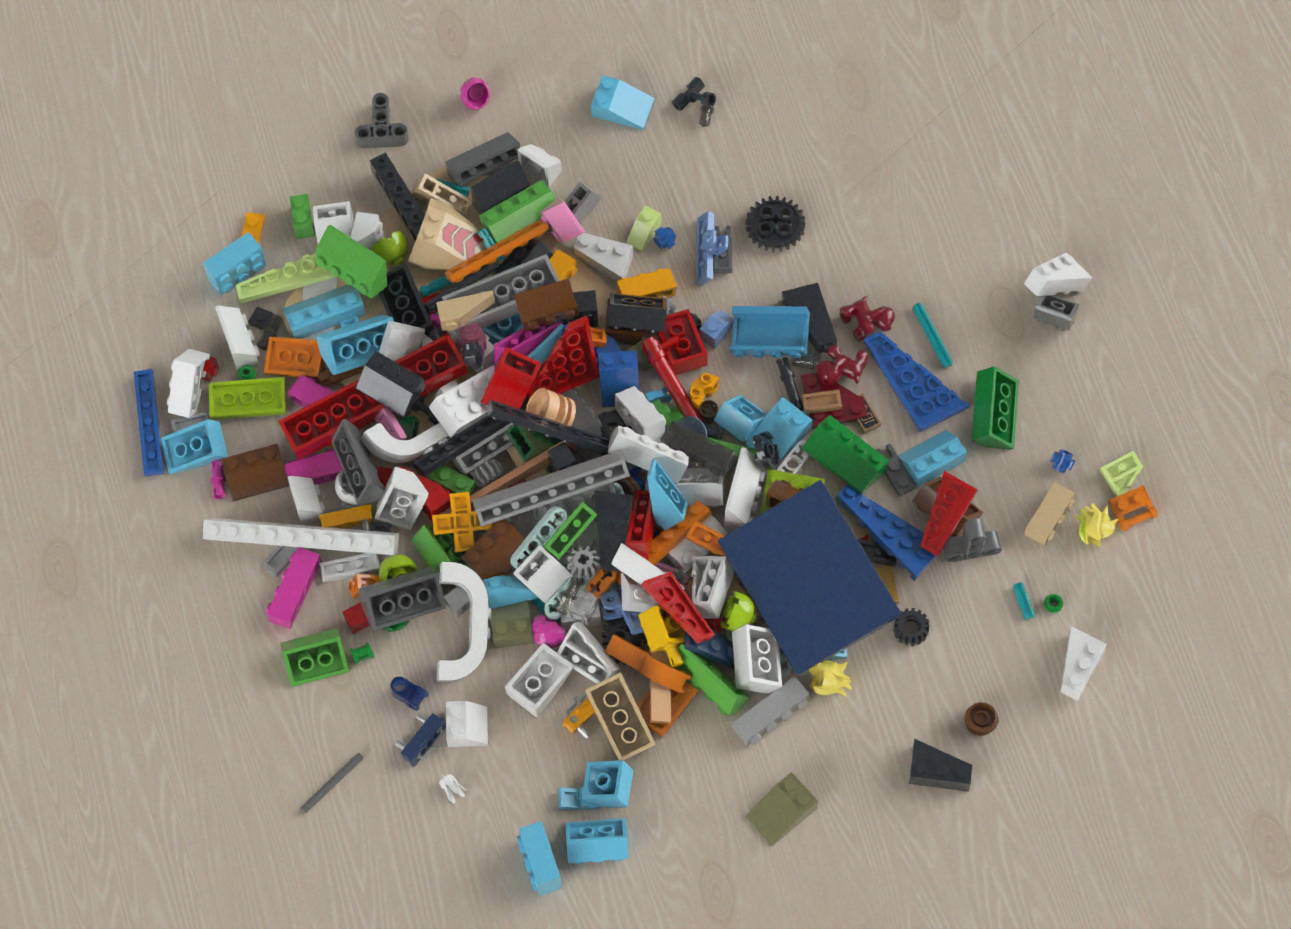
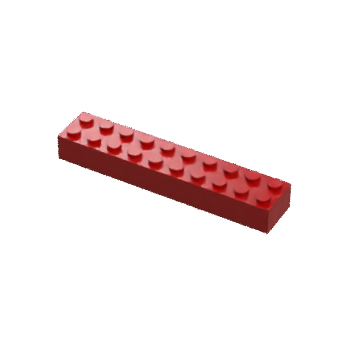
M449 334L395 361L424 379L426 388L419 398L468 373L466 364ZM359 380L279 420L278 423L299 461L332 444L331 440L343 419L351 422L359 430L374 422V418L385 406L358 391L356 387Z

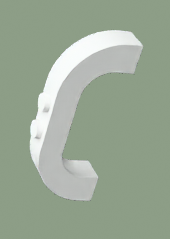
M453 380L441 387L435 397L457 386V382ZM381 423L366 430L361 437V441L371 453L393 463L413 461L450 439V436L440 423L413 439L405 441L392 437Z
M442 562L440 564L439 584L460 586L466 591L470 600L469 646L466 654L461 659L454 661H437L436 682H450L459 680L473 672L484 658L487 639H490L491 628H488V620H491V608H488L486 587L473 570L459 563Z

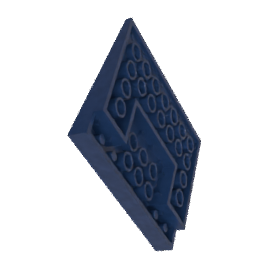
M821 479L717 541L797 676L877 632L902 614Z

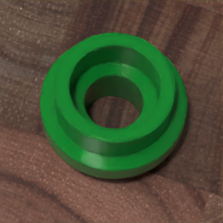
M251 365L241 366L237 372L238 379H255V368ZM247 371L250 372L248 375H244V374H243L244 372H247Z
M1050 594L1044 599V608L1050 613H1058L1063 608V600L1057 594ZM1055 602L1057 606L1053 607L1050 603Z

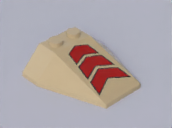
M430 198L408 263L424 269L448 271L487 249L483 243V238L481 239L478 234L481 229L449 204Z

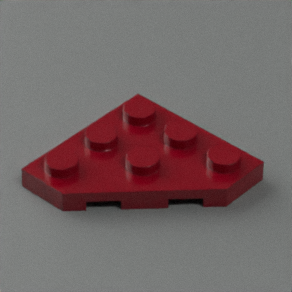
M818 372L801 375L804 394L840 390L842 410L808 414L809 418L812 419V429L817 428L830 415L841 424L855 422L857 419L868 417L865 401L860 396L837 382L831 385L823 384Z

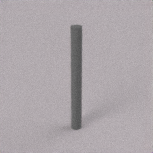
M358 752L301 807L302 811L307 813L364 757Z

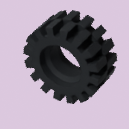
M908 608L905 609V612L901 611V616L894 621L893 633H895V638H899L898 641L900 643L902 641L905 642L904 645L908 646V643L914 646L915 643L919 645L921 641L924 642L929 632V619H926L927 615L925 613L921 614L919 609L916 612L915 608H912L911 611ZM908 621H914L918 624L919 630L915 633H908L904 629V624Z

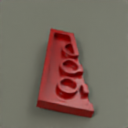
M946 471L943 472L936 500L920 545L921 548L937 557L939 556L977 494L978 489Z
M672 572L645 580L641 584L645 591L698 644L712 639L715 635Z

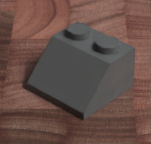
M1054 295L1041 296L1035 306L1034 319L1043 324L1054 325L1060 330L1069 331L1074 323L1080 304Z

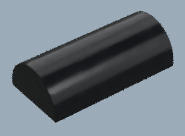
M403 263L387 273V287L379 292L380 298L388 316L393 317L394 322L425 329L424 334L429 337L434 332V325L409 267L406 263Z

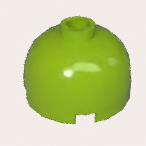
M402 231L392 233V237L383 238L371 248L372 252L386 260V265L394 263L397 266L404 261L403 257L407 254L408 243Z
M395 554L386 558L381 563L379 579L381 582L417 571L418 568L410 557L403 554Z
M733 591L735 596L730 595L722 615L726 617L725 622L721 621V628L735 631L746 624L749 625V623L753 624L756 618L752 600L748 596Z

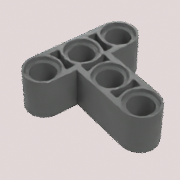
M376 93L372 98L373 124L360 125L355 129L357 145L360 148L400 147L406 145L409 141L406 125L390 123L388 96L384 93Z
M981 519L967 521L964 525L963 535L949 538L944 546L948 562L996 555L1002 551L998 532H985Z

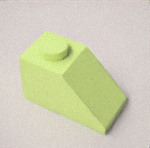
M645 205L634 222L626 244L633 245V248L643 252L654 236V231L661 226V213Z

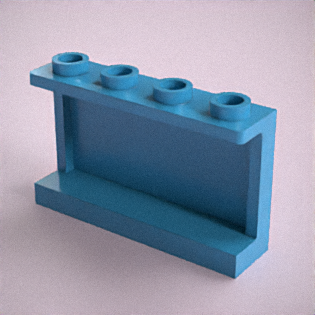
M732 306L734 324L732 346H729L732 355L739 358L745 357V355H752L756 358H762L764 355H771L774 358H781L782 356L800 358L801 356H807L810 312L807 307Z

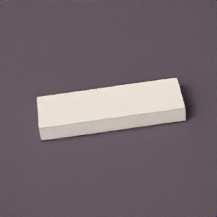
M364 553L319 563L323 583L354 577L356 574L378 572L380 568L378 556L375 553Z

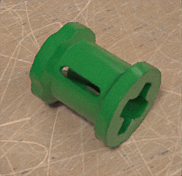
M366 642L364 646L350 649L356 665L365 659L374 658L369 642Z

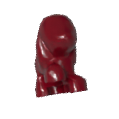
M864 296L861 300L851 305L841 307L839 315L844 324L849 323L856 316L859 325L852 333L855 339L860 342L865 338V333L867 335L871 334L875 327L882 331H890L891 325L895 320L893 309L882 306L875 310H870L867 304L868 297Z
M830 346L827 354L833 359V362L821 361L816 365L821 382L825 385L835 384L841 375H845L858 384L860 381L859 377L867 365L869 355L865 351L860 350L856 354L854 361L844 354H840L841 350L839 347Z

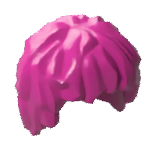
M472 77L462 84L460 98L466 107L479 111L488 104L490 92L488 84L484 80Z
M539 615L534 619L532 632L535 643L539 646L544 643L550 648L558 647L562 644L566 637L565 629H562V626L557 625V622L543 615Z

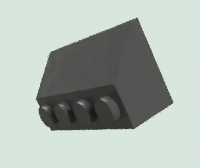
M343 419L331 442L357 505L378 502L384 492V486L380 482L377 469L373 466L370 459V452L361 441L362 435L359 433L358 428L348 420Z
M430 566L358 588L361 605L372 631L446 609L442 586L439 584V572Z

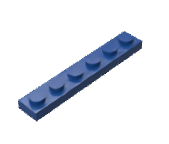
M153 369L134 371L145 477L164 474L154 372Z

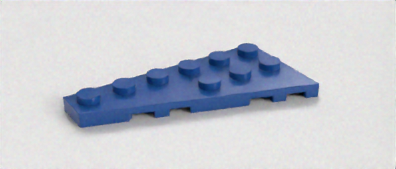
M881 331L864 339L865 346L919 432L970 408V404L961 400L953 390L950 391L942 384L941 380L921 364L916 363L908 353L905 354L897 347V344Z
M848 485L837 494L835 500L850 515H854L859 520V525L862 528L866 527L871 532L870 536L889 556H894L899 561L898 565L911 574L910 577L913 581L935 559V555L921 548L920 545L924 533L863 494H859Z

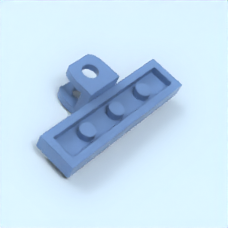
M710 211L697 218L695 284L701 286L713 279L714 255L719 256L728 249V235L716 236L714 213Z
M611 572L606 573L605 578L607 576L612 577ZM615 581L610 587L611 592L602 594L600 598L603 603L600 606L603 618L605 620L621 618L623 615L632 635L644 632L638 616L642 612L622 611L621 585ZM606 610H612L613 612L607 613Z

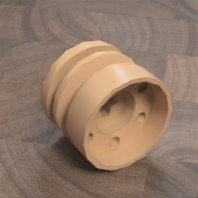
M540 388L529 399L526 411L571 426L575 418L576 405L568 397L545 388Z

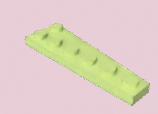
M316 253L312 255L306 254L302 256V259L293 263L292 261L285 263L284 267L277 270L271 269L264 274H259L238 283L236 288L240 303L242 304L338 276H334L324 267H320L316 263Z

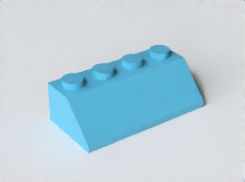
M348 284L282 308L295 339H303L340 325L339 321L356 315L358 318L366 315L358 290Z
M379 315L317 335L320 355L331 373L336 375L365 365L375 351L379 352L388 321H393V317Z

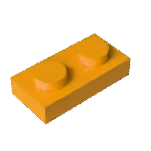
M247 212L241 237L249 232L260 245L266 219L265 214Z

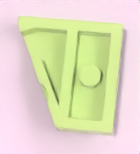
M1133 450L1101 467L1099 470L1115 497L1127 492L1142 470L1143 465Z

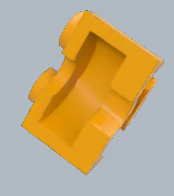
M704 373L693 381L690 387V400L698 413H700L699 407L707 396L712 397L720 387V377Z

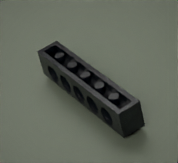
M385 152L369 160L371 171L414 241H416L425 214Z

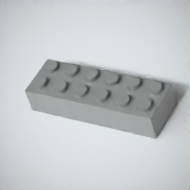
M547 254L445 295L442 297V301L493 290L495 303L462 327L455 329L458 338L518 314L519 311L514 294L560 280Z

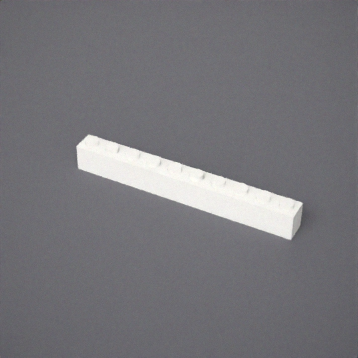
M207 518L203 524V539L387 555L398 553L399 533Z

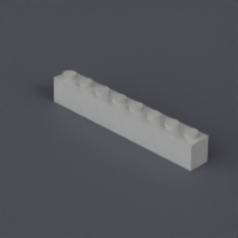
M619 450L473 500V504L480 525L484 526L630 475L622 452Z

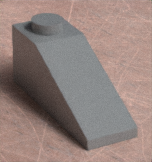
M579 181L564 202L579 222L594 209L602 197L592 188Z

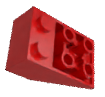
M508 347L504 348L480 402L488 405L489 401L493 400L520 409L536 377L541 362Z

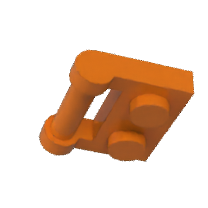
M1144 485L1108 500L1115 518L1119 519L1117 523L1123 532L1142 521L1158 517V512L1153 506ZM1145 506L1146 512L1128 520L1124 519L1123 515Z

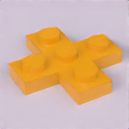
M469 492L450 494L451 513L432 515L434 535L453 533L455 552L468 551L474 545L473 531L490 529L492 523L484 526L480 525L476 511H471Z

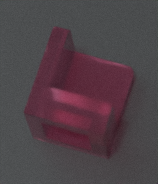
M478 323L459 328L462 346L466 342L473 343L478 341L483 350L487 349L486 335Z

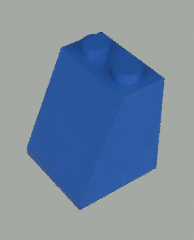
M636 350L598 353L602 407H614L616 393L633 386L639 390Z

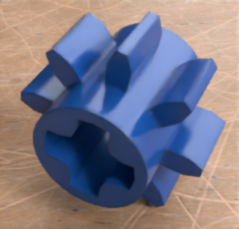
M659 227L654 231L655 237L653 240L660 249L667 248L669 250L675 245L676 234L670 227Z
M1060 449L1059 452L1055 451L1050 459V462H1053L1052 468L1062 473H1065L1066 470L1070 471L1075 463V460L1072 459L1073 454L1064 449Z

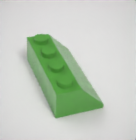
M540 180L479 215L482 228H488L491 233L489 235L498 243L539 219L541 220L542 214L540 211L555 201L556 198L546 183Z
M332 225L327 226L315 249L316 263L372 299L387 287L386 260Z
M681 644L678 651L683 664L677 666L676 669L692 675L691 684L697 689L701 688L705 692L704 696L709 701L717 703L721 713L726 716H735L750 697L741 689L736 688V684L710 659L685 649V644Z

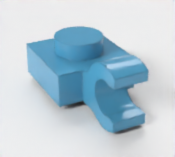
M665 386L661 390H652L645 394V398L650 403L657 399L661 403L673 400L671 395L666 393L668 390Z

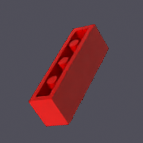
M636 490L626 546L644 559L649 560L655 528L650 491Z

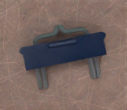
M419 713L417 719L424 723L407 745L400 740H397L395 743L402 750L401 755L412 767L416 766L421 759H424L431 750L436 751L439 748L437 743L442 738L443 731L446 728V722L443 717L440 718L432 713L427 718Z

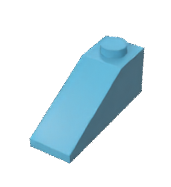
M501 575L483 580L488 595V606L491 609L539 598L517 577Z

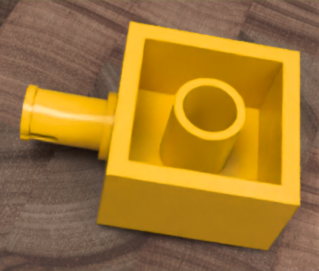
M660 605L653 606L639 614L641 627L644 630L651 652H667L672 668L683 664L678 648L681 644H685V630Z

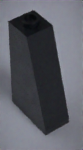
M818 282L782 291V303L784 306L807 307L809 310L808 339L818 353H827L830 346H837V338Z

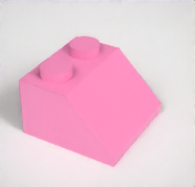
M558 198L540 211L542 214L541 220L552 228L551 234L556 241L560 240L565 243L585 232L566 203Z

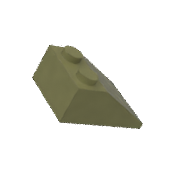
M528 601L491 609V626L495 649L534 644Z
M791 772L768 792L746 815V818L773 846L818 808V800Z

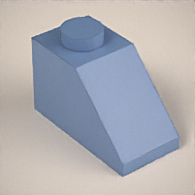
M722 310L710 315L700 328L701 340L715 349L733 327L734 318Z

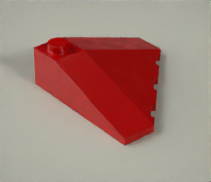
M587 316L572 321L567 325L562 337L558 339L551 350L548 359L544 361L537 372V376L528 391L529 399L540 388L561 394L600 377Z

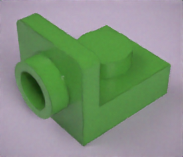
M659 399L652 402L659 414L665 417L667 428L678 423L683 418L677 406L669 409L666 403L662 405Z

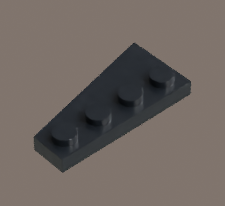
M595 491L602 571L622 572L611 563L621 543L626 545L633 495Z

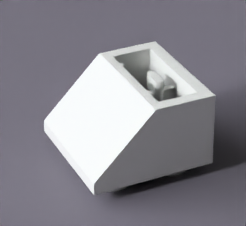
M350 201L313 206L318 244L329 225L351 237L354 220Z
M541 545L513 573L545 604L572 576Z

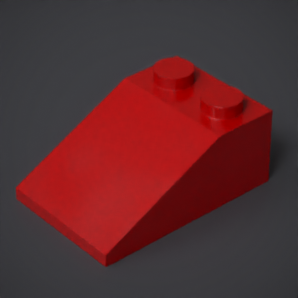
M689 309L666 315L665 331H660L657 335L660 344L676 334L680 339L679 342L664 350L667 355L666 359L675 374L679 375L708 366L707 352Z
M403 466L401 467V469H405V470H407V471L413 472V471H411V470H409V469H407V468H405V467H403ZM413 472L429 493L422 510L433 524L432 515H440V513L451 507V493L448 489L444 490L440 484Z

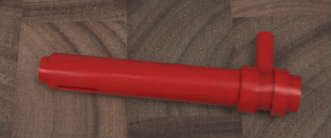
M676 334L661 344L658 339L655 340L654 336L641 343L643 353L647 354V360L650 365L654 366L683 418L693 416L703 422L666 359L667 355L664 350L680 341L678 335Z

